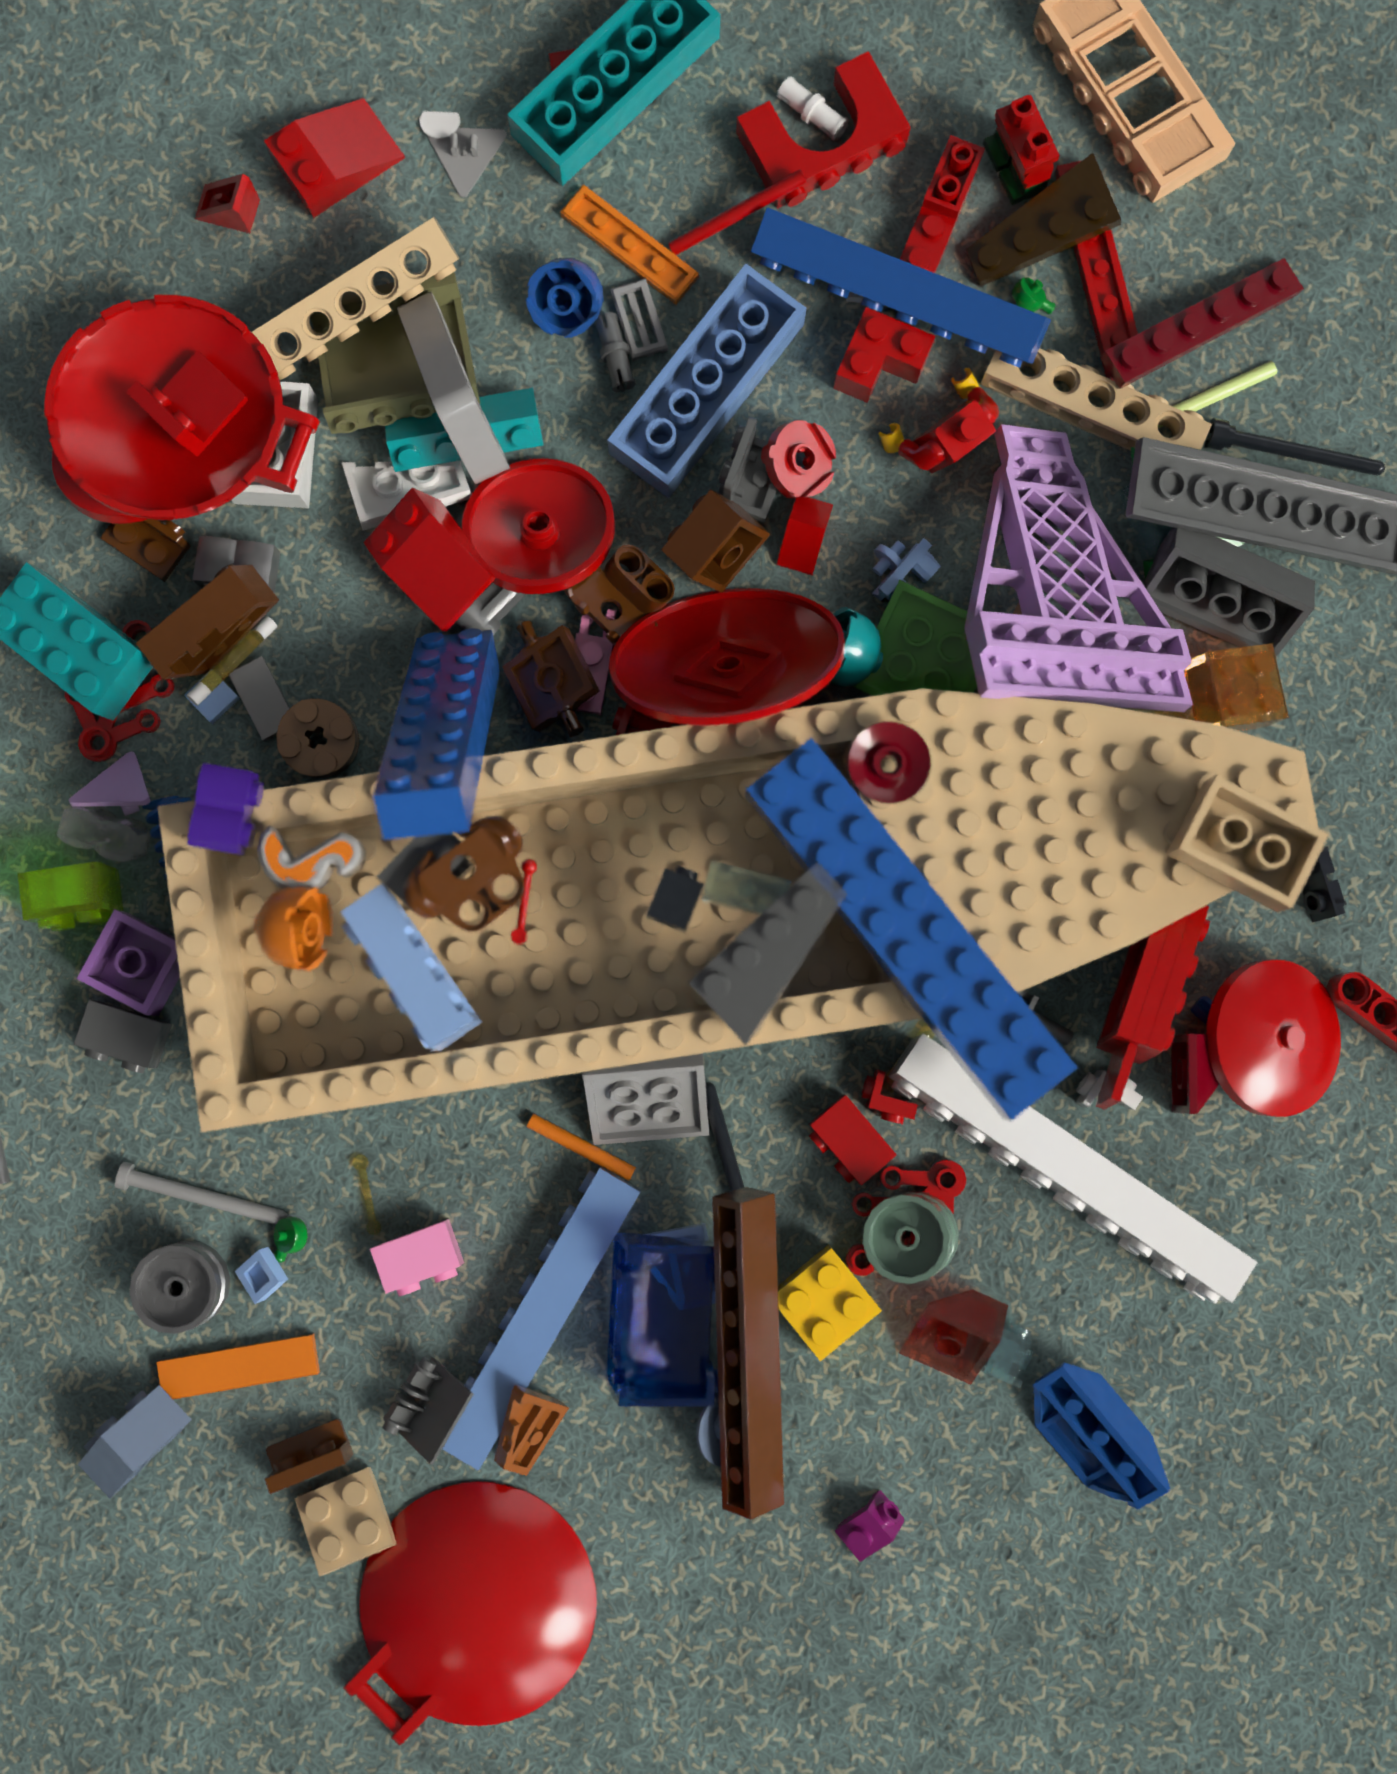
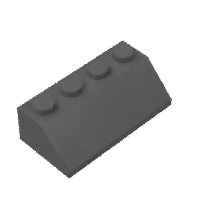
M1174 527L1158 548L1153 564L1143 583L1161 613L1272 662L1314 610L1315 604L1314 580L1216 536Z

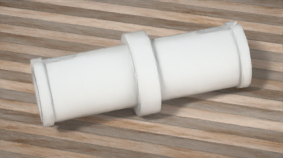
M791 76L780 86L777 97L798 111L804 122L807 124L812 122L834 141H837L844 134L849 120L826 105L824 97L818 93L813 95Z

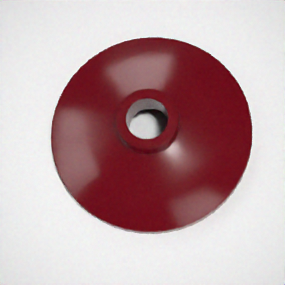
M880 722L866 728L855 739L849 752L848 769L854 785L864 796L875 802L896 804L909 800L923 788L930 774L931 756L926 742L913 728L899 722ZM885 758L892 759L895 763V770L885 772L881 768V760Z

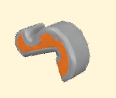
M269 826L260 836L258 856L264 872L277 887L284 889L287 887L307 886L316 887L320 890L328 883L336 867L337 873L344 878L352 877L358 873L366 861V850L359 840L349 834L339 832L294 859L279 831Z

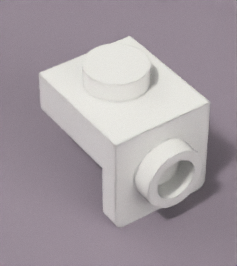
M1097 1070L1094 1075L1090 1072L1086 1074L1076 1092L1081 1094L1076 1101L1083 1107H1090L1101 1090L1106 1071ZM1130 1079L1127 1080L1119 1104L1127 1109L1135 1110L1143 1096L1134 1091L1137 1085Z

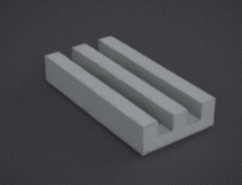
M646 279L610 289L625 340L629 346L632 362L644 356L649 357L653 356L654 353L668 351ZM638 290L642 292L657 342L650 344L634 294ZM627 294L643 347L640 348L636 347L621 296Z

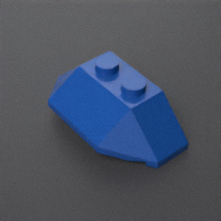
M1064 1362L1034 1382L1035 1426L1086 1487L1111 1498L1126 1501L1129 1506L1136 1509L1144 1507L1169 1492L1170 1485L1153 1435L1101 1374Z

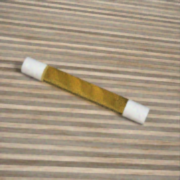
M266 616L186 695L187 698L198 706L278 627L277 624L270 617Z

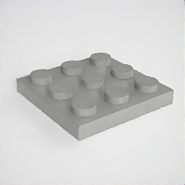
M703 1053L583 1072L593 1145L709 1136Z

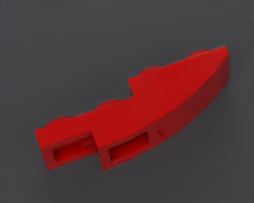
M950 135L900 260L936 273L984 154V147Z

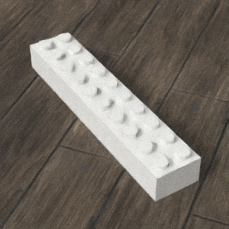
M921 1034L911 1040L887 1077L894 1081L891 1088L908 1100H911L913 1097L926 1103L923 1110L940 1122H943L945 1119L958 1125L955 1132L972 1144L979 1142L990 1147L988 1155L1006 1167L1010 1164L1022 1169L1023 1172L1020 1177L1038 1189L1044 1187L1054 1191L1056 1194L1053 1199L1070 1211L1076 1209L1086 1213L1088 1217L1085 1221L1104 1234L1108 1231L1113 1235L1116 1234L1121 1237L1118 1242L1121 1247L1136 1256L1141 1254L1153 1259L1154 1261L1150 1265L1153 1269L1167 1278L1175 1277L1178 1280L1185 1281L1186 1284L1183 1289L1199 1300L1205 1301L1207 1299L1214 1304L1218 1300L1233 1303L1258 1263L1030 1106L1012 1121L1003 1120L950 1052L925 1034Z

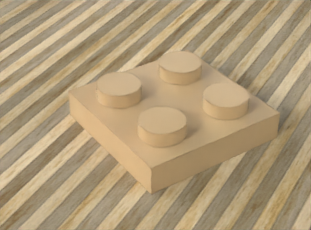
M371 1467L362 1469L295 1498L319 1576H324L397 1545Z

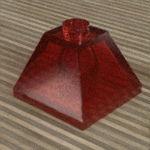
M973 1289L929 1302L903 1342L899 1353L971 1385L1001 1342L1008 1305Z

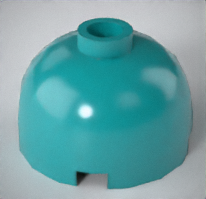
M841 607L833 615L837 618L844 633L845 654L841 667L828 684L838 687L855 686L868 678L871 673H876L883 661L879 630L869 618L851 608Z

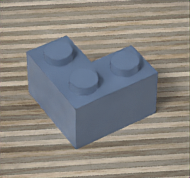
M160 1385L148 1395L143 1390L138 1393L124 1407L128 1413L119 1420L115 1416L109 1418L97 1429L96 1435L83 1447L87 1453L78 1465L109 1499L131 1481L192 1420Z

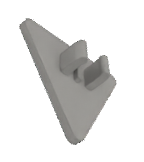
M458 128L448 137L435 138L429 135L427 137L459 196L467 197L507 137V133L503 129Z

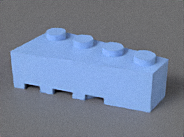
M381 883L341 911L346 920L341 925L344 932L354 945L362 944L369 955L365 959L367 965L379 980L384 978L392 990L389 993L390 998L402 1014L407 1013L415 1025L412 1028L425 1048L429 1047L430 1050L441 1051L482 1022L386 885Z

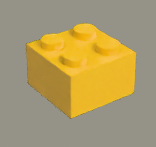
M829 1244L778 1285V1309L820 1362L882 1311Z

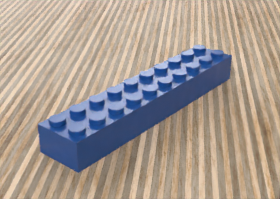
M812 738L746 789L745 798L805 873L819 863L847 893L837 909V913L1003 1120L1012 1121L1078 1068Z

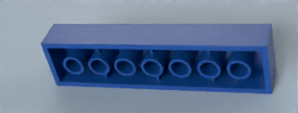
M471 628L463 630L458 634L449 635L432 632L416 639L373 793L384 840L469 831L500 673L492 630L481 632L480 629Z

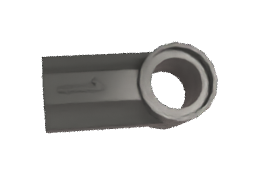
M491 583L455 623L462 631L476 628L480 629L481 632L492 630L494 635L501 626L500 620L526 594L513 592Z

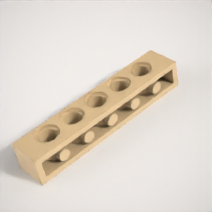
M433 217L258 327L252 333L261 344H264L281 381L296 371L293 366L294 362L304 356L308 362H311L328 351L325 346L326 342L336 336L340 342H343L359 332L360 329L357 323L369 316L372 322H375L391 312L392 309L389 303L396 298L402 296L403 300L407 302L424 291L420 283L432 276L438 282L456 271L457 269L453 263L459 260V256L438 221ZM417 250L425 255L427 267L423 272L413 273L407 268L405 260L410 251ZM386 271L392 275L394 288L390 293H381L375 288L373 279L377 272ZM345 292H355L360 296L362 308L358 313H349L343 308L341 299ZM313 312H321L328 317L330 327L326 333H317L311 328L310 316ZM288 332L294 335L298 344L294 353H286L281 350L278 345L280 333Z
M1039 348L1033 364L1025 361L1022 362L1021 366H1029L1035 371L1036 376L1033 377L1025 376L1020 372L1019 367L999 360L1002 352L995 350L980 384L1130 451V447L1135 446L1136 440L1142 437L1201 450L1212 426L1211 423L1204 421L1200 414L1191 410L1181 411L1170 406L1168 401L1160 396H1147L1134 390L1131 384L1119 389L1115 381L1100 375V372L1094 367L1076 365L1067 361L1061 353L1050 349L1044 351ZM1053 382H1065L1069 386L1070 391H1059ZM1097 396L1101 398L1104 407L1093 406L1088 397ZM1123 411L1135 413L1139 422L1128 421L1124 417ZM1158 425L1168 427L1173 437L1167 438L1162 436L1158 431Z

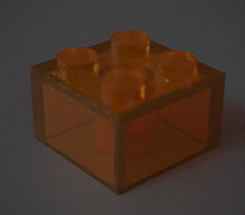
M1273 643L1207 651L1192 658V663L1184 670L1193 703L1191 707L1194 721L1217 724L1237 731H1247L1264 728L1289 718Z

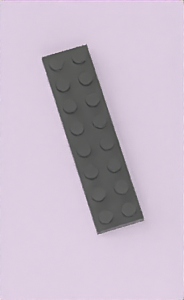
M1146 437L1136 440L1125 517L1397 575V494Z

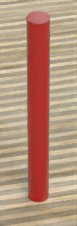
M802 170L795 171L668 242L672 253L676 256L805 185L807 180Z

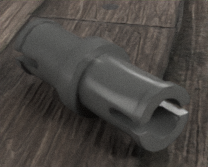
M607 312L604 313L607 325L606 322H603L601 315L594 321L602 346L600 356L601 360L607 364L613 391L624 392L623 382L627 384L628 390L636 385L628 360L630 350L628 344L623 342L617 314Z

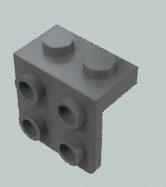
M749 417L746 427L739 425L732 443L734 449L731 459L733 462L725 461L719 478L721 485L718 493L740 505L755 520L765 523L777 488L771 482L766 471V465L761 459L762 448L768 444V441L755 437L757 419Z

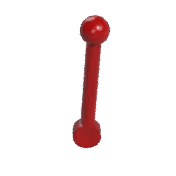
M531 858L525 859L521 864L522 872H524L525 890L520 899L517 926L511 933V940L515 944H523L528 938V934L524 929L532 874L537 870V863Z

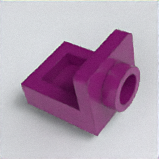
M879 1490L872 1495L866 1506L844 1519L836 1527L835 1533L861 1562L894 1541L904 1523V1518L895 1503L890 1501Z

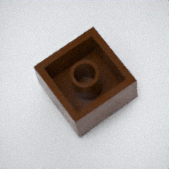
M710 489L707 494L701 496L694 503L692 513L683 524L678 525L671 531L667 539L668 542L661 550L692 580L722 593L771 534L740 505Z

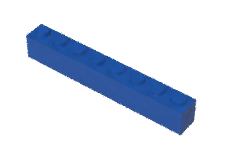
M768 207L751 250L752 253L762 256L760 264L781 271L782 265L795 269L794 278L814 285L816 278L829 283L827 291L847 299L849 293L853 292L863 296L861 304L879 312H882L884 305L898 310L895 318L916 326L918 319L932 324L929 332L951 340L953 333L967 338L964 346L984 354L988 347L1002 352L999 360L1019 368L1023 361L1033 364L1051 319Z

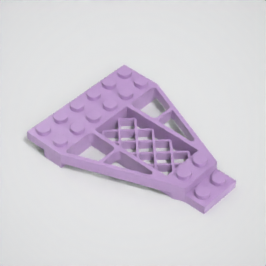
M1001 424L994 433L1002 465L994 473L965 623V633L980 698L1023 697L1092 703L1118 708L1185 712L1193 705L1184 670L1192 663L1183 629H1172L1092 507L1086 481L1074 463L1067 433ZM1030 508L1038 509L1043 516L1039 517ZM1048 518L1058 528H1060L1064 532V534L1061 536L1044 520ZM999 522L1011 569L993 568L991 566ZM1034 532L1052 546L1050 550L1034 538L1032 534ZM1067 535L1075 541L1077 548L1065 539ZM1053 551L1059 552L1073 565L1069 568L1053 554ZM1043 564L1060 580L1056 582L1039 567ZM1075 568L1084 574L1085 581L1074 572ZM1109 568L1117 580H1112ZM1064 582L1081 598L1079 600L1075 599L1061 586ZM987 584L1013 587L1018 595L1022 615L982 611ZM1043 590L1047 593V595L1045 596V598H1044ZM1050 597L1068 611L1066 616L1048 601ZM1117 597L1129 598L1147 626L1124 624ZM1084 601L1092 606L1093 613L1082 605ZM1073 615L1077 620L1070 619V617Z

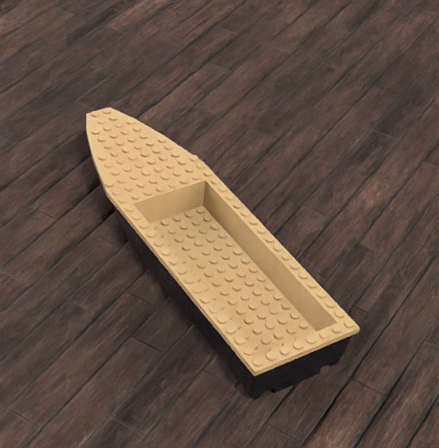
M917 689L787 709L764 718L735 724L683 725L483 756L471 823L489 816L506 818L518 829L522 837V850L515 858L522 877H524V872H522L521 864L525 859L531 858L537 863V870L532 874L524 929L528 934V938L523 944H515L511 940V933L517 926L520 900L485 928L477 932H468L460 929L442 915L431 919L420 917L394 894L482 1021L441 1051L430 1050L429 1047L425 1048L412 1028L415 1025L407 1013L402 1014L390 998L389 993L392 990L384 978L379 980L367 965L365 959L369 955L362 944L354 945L341 926L346 922L341 911L380 885L382 882L377 876L415 838L383 839L373 798L379 772L263 790L261 804L259 807L253 808L251 823L256 825L255 840L251 848L246 847L244 856L187 845L189 825L195 801L158 806L201 1132L922 1019L837 911L811 948L799 970L789 982L779 1001L769 1013L759 1032L746 1045L688 983L805 874V871L744 795L750 785L810 738L816 742L1017 993L1131 945L1234 891L1228 886L1167 855L1201 785L1208 779L1218 775L1319 828L1304 751L1217 724L1092 703L1023 697L980 698V694ZM880 722H899L913 728L924 739L930 752L931 770L927 782L915 796L901 803L883 804L867 798L856 788L850 777L848 757L853 742L866 728ZM885 758L881 760L880 765L885 772L895 770V763L892 759ZM269 826L279 831L294 859L339 832L353 836L364 845L366 850V861L358 873L352 877L344 878L337 873L336 867L328 883L317 891L318 893L326 894L330 899L333 911L332 937L324 936L321 949H328L324 960L317 968L311 971L295 970L273 963L262 952L254 930L255 917L260 912L263 904L271 894L282 890L267 876L259 861L258 845L260 836ZM453 833V834L456 835L461 841H462L463 839H465V838L459 837V836L457 835V833ZM473 859L470 862L474 866L463 879L470 877L474 873L475 862ZM676 865L698 873L697 881L704 883V888L686 933L648 919L646 915L665 868L674 871ZM509 875L499 876L493 884L494 893L499 896L510 894L515 886L514 878ZM467 901L460 907L459 916L465 921H473L480 916L482 906L477 901Z

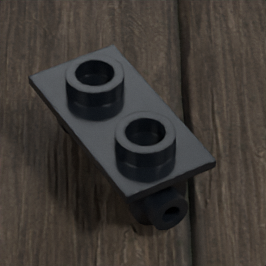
M1323 846L1302 888L1304 906L1310 913L1312 922L1346 913L1344 905H1347V902L1344 900L1338 879L1329 882L1327 874L1335 872L1328 846Z

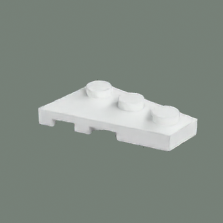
M460 461L399 472L394 471L393 466H390V462H375V466L356 467L355 462H341L363 530L377 527L412 487L441 500L445 507L469 500L471 496Z

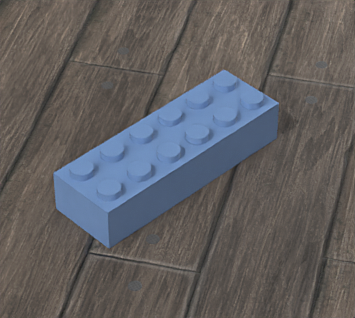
M745 264L607 439L609 455L669 499L804 326L806 307L752 267Z

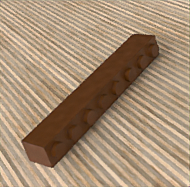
M744 1187L712 1196L722 1509L752 1520L784 1505L775 1193Z

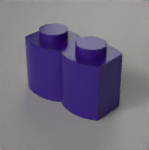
M203 763L197 783L195 806L190 820L187 845L244 856L246 847L251 848L255 840L256 825L251 823L253 808L260 806L263 797L264 787L263 783L258 782L259 775L253 771Z

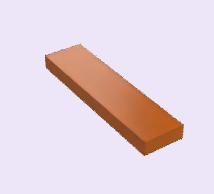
M584 184L560 211L561 217L640 278L646 279L648 284L675 305L699 278V273Z
M314 1334L163 1359L156 1362L159 1384L172 1399L306 1377L320 1373Z

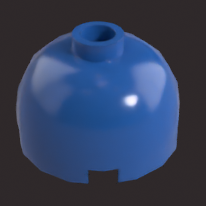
M556 258L543 264L529 278L527 285L529 288L526 304L533 321L544 332L551 335L555 333L565 336L564 338H572L584 333L598 318L604 301L603 288L597 274L586 263L575 258Z

